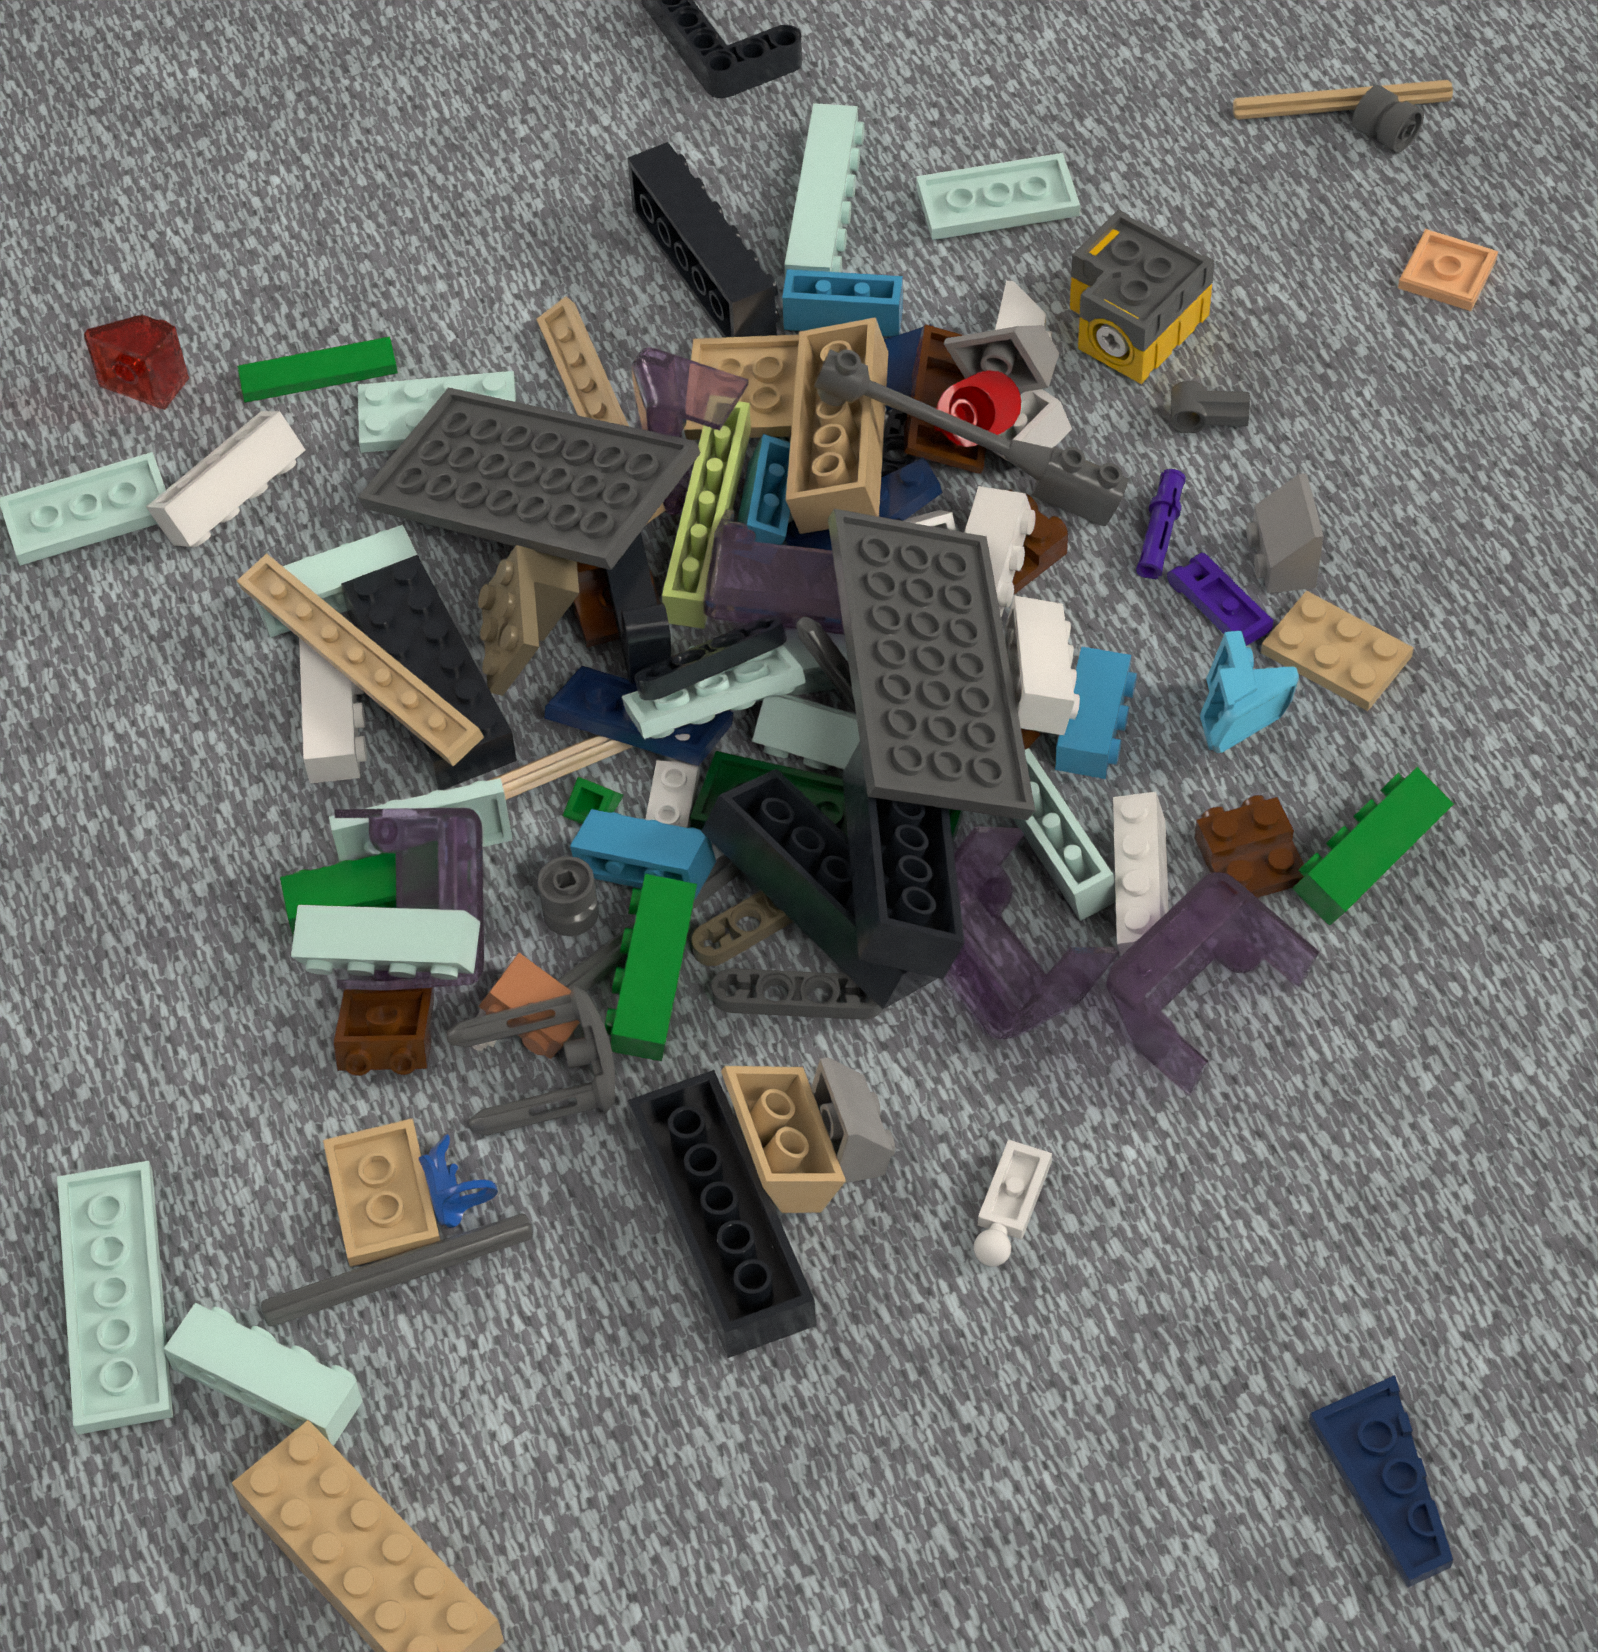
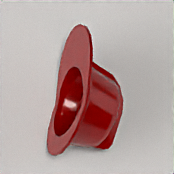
M987 370L976 373L946 389L942 393L936 409L999 435L1015 424L1020 415L1022 400L1018 387L1010 377L999 371ZM933 426L935 431H941L945 437L956 445L963 447L978 445Z

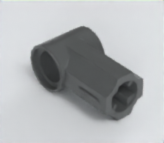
M1190 380L1179 382L1172 387L1171 425L1175 431L1180 433H1197L1205 428L1206 425L1248 426L1250 392L1206 391L1202 384Z

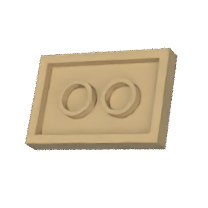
M1306 590L1264 640L1261 646V653L1286 667H1296L1298 674L1368 711L1410 660L1414 647Z
M413 1118L323 1140L350 1267L393 1257L440 1241L428 1184L419 1162L421 1152Z

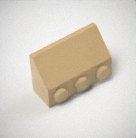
M724 1066L721 1073L762 1187L782 1213H821L846 1182L804 1068Z

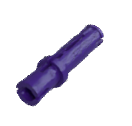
M1165 469L1164 473L1161 472L1156 496L1150 500L1149 512L1151 516L1140 559L1136 567L1137 574L1143 578L1156 580L1159 576H1162L1174 521L1181 514L1182 505L1180 497L1186 477L1181 471L1176 469Z

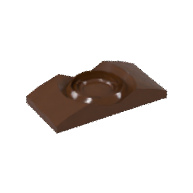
M924 324L911 375V398L937 408V403L942 393L950 386L965 379L944 345L946 338L963 336L962 334ZM907 414L904 425V453L921 458L924 457L931 461L977 474L982 473L986 453L985 447L980 445L972 447L956 445L945 437L941 431H935L934 425Z

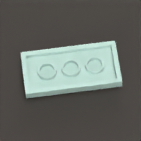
M1063 153L916 176V188L932 240L1080 216V203Z
M514 371L358 384L359 446L361 453L397 450L448 387L516 402Z
M153 452L0 497V507L17 560L21 566L156 525L157 522L146 506L166 491Z
M782 645L666 697L656 700H642L639 697L638 691L622 696L627 714L643 738L651 737L657 739L666 737L674 732V728L689 723L703 724L709 722L715 717V714L729 709L743 710L749 708L755 703V700L766 696L787 695L795 690V686L806 683L800 664Z
M501 778L477 781L471 785L445 791L436 790L423 796L405 800H392L383 805L360 810L352 809L342 814L329 816L339 861L358 860L379 855L384 851H398L420 846L429 841L451 839L454 853H459L513 840Z

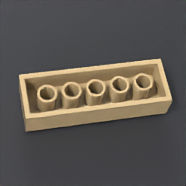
M876 317L799 332L786 502L800 534L829 529L828 518L834 509L879 517L885 404L863 395L853 403L846 401L841 406H831L820 399L817 388L814 387L830 349L838 353L845 349L857 353L861 363L868 365L870 380L886 387L888 350Z
M309 1420L232 1482L242 1508L375 1652H493L504 1642L498 1619Z

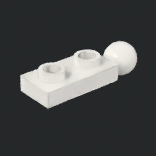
M681 734L675 735V737L679 740H688L690 735ZM667 757L669 761L656 760L645 820H656L665 824L690 828V817L693 812L700 774L699 766Z
M1008 1140L978 1215V1226L988 1229L981 1232L974 1242L975 1256L982 1264L990 1267L1003 1264L1011 1253V1243L1007 1235L1019 1239L1023 1238L1052 1163V1153Z

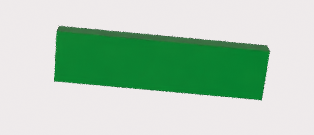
M390 336L237 366L245 403L398 373Z

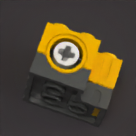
M1118 209L1072 254L1070 309L1080 314L1078 349L1142 384L1149 377V373L1154 368L1157 369L1172 354V350L1177 345L1179 346L1195 330V327L1209 316L1215 261L1205 255L1194 252V249L1173 238L1164 236L1160 231L1142 221H1136L1130 215Z

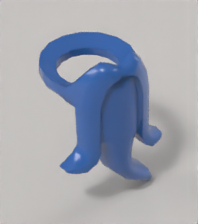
M447 1134L431 1148L429 1155L419 1157V1162L425 1173L438 1224L454 1228L461 1222L462 1215L468 1208L493 1199L497 1195L498 1190L497 1185L490 1180H472L457 1184L455 1174L458 1170V1165H446L445 1153L450 1143V1137ZM484 1188L479 1192L460 1196L459 1194L466 1190Z

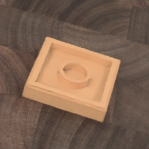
M1425 229L1399 279L1398 288L1472 311L1497 260L1498 251Z

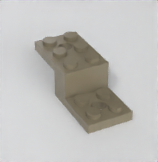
M516 545L507 559L501 560L496 574L489 584H485L481 588L478 597V606L482 609L483 617L480 638L484 641L485 646L482 670L487 676V686L491 693L501 696L505 694L538 650L539 641L545 640L578 596L579 584L576 561L536 552L534 549Z

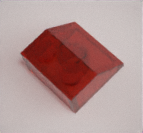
M141 314L89 328L84 333L99 387L165 410L189 379L176 327L165 320H157Z

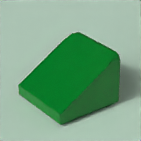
M577 777L562 816L583 824L591 809L609 813L614 812L621 802L623 794Z

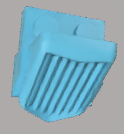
M1242 631L1224 633L1206 678L1209 694L1200 713V719L1209 750H1213L1216 753L1228 750L1281 718L1293 700L1299 679L1296 667L1253 669V652L1250 647H1246Z

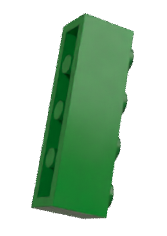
M1418 767L1405 778L1398 772L1380 789L1386 796L1378 804L1373 799L1369 800L1353 816L1358 824L1351 831L1344 825L1325 843L1331 850L1323 858L1316 852L1298 870L1304 877L1292 889L1328 925H1331L1342 916L1454 805Z
M451 839L429 841L416 847L398 851H384L379 855L358 860H344L335 865L313 870H299L293 874L280 877L287 917L293 937L298 905L440 910L466 904Z
M645 874L642 890L633 888L628 914L636 915L634 929L625 927L620 954L628 955L625 969L616 968L612 987V994L619 995L617 1009L608 1007L605 1019L607 1034L611 1035L612 1052L662 1061L697 888L695 883Z

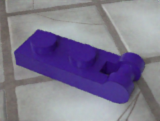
M1201 552L1192 557L1189 561L1190 564L1187 566H1177L1167 573V579L1171 587L1178 593L1182 592L1223 634L1231 631H1242L1245 645L1247 646L1272 631L1273 619L1205 553Z

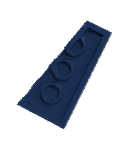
M924 457L881 478L879 517L900 521L906 520L943 493L938 479ZM794 520L788 523L784 541L811 589L822 581L820 574L834 565L830 531L826 529L800 534Z
M1393 1375L1311 1412L1309 1423L1405 1585L1409 1588L1451 1568L1453 1557L1436 1503L1432 1500L1426 1482L1427 1474L1422 1458H1419L1408 1414L1404 1412L1400 1400L1396 1376Z

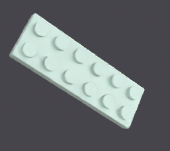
M143 1161L58 1176L73 1427L78 1435L172 1418L169 1362L164 1351L167 1338L153 1172L150 1162Z

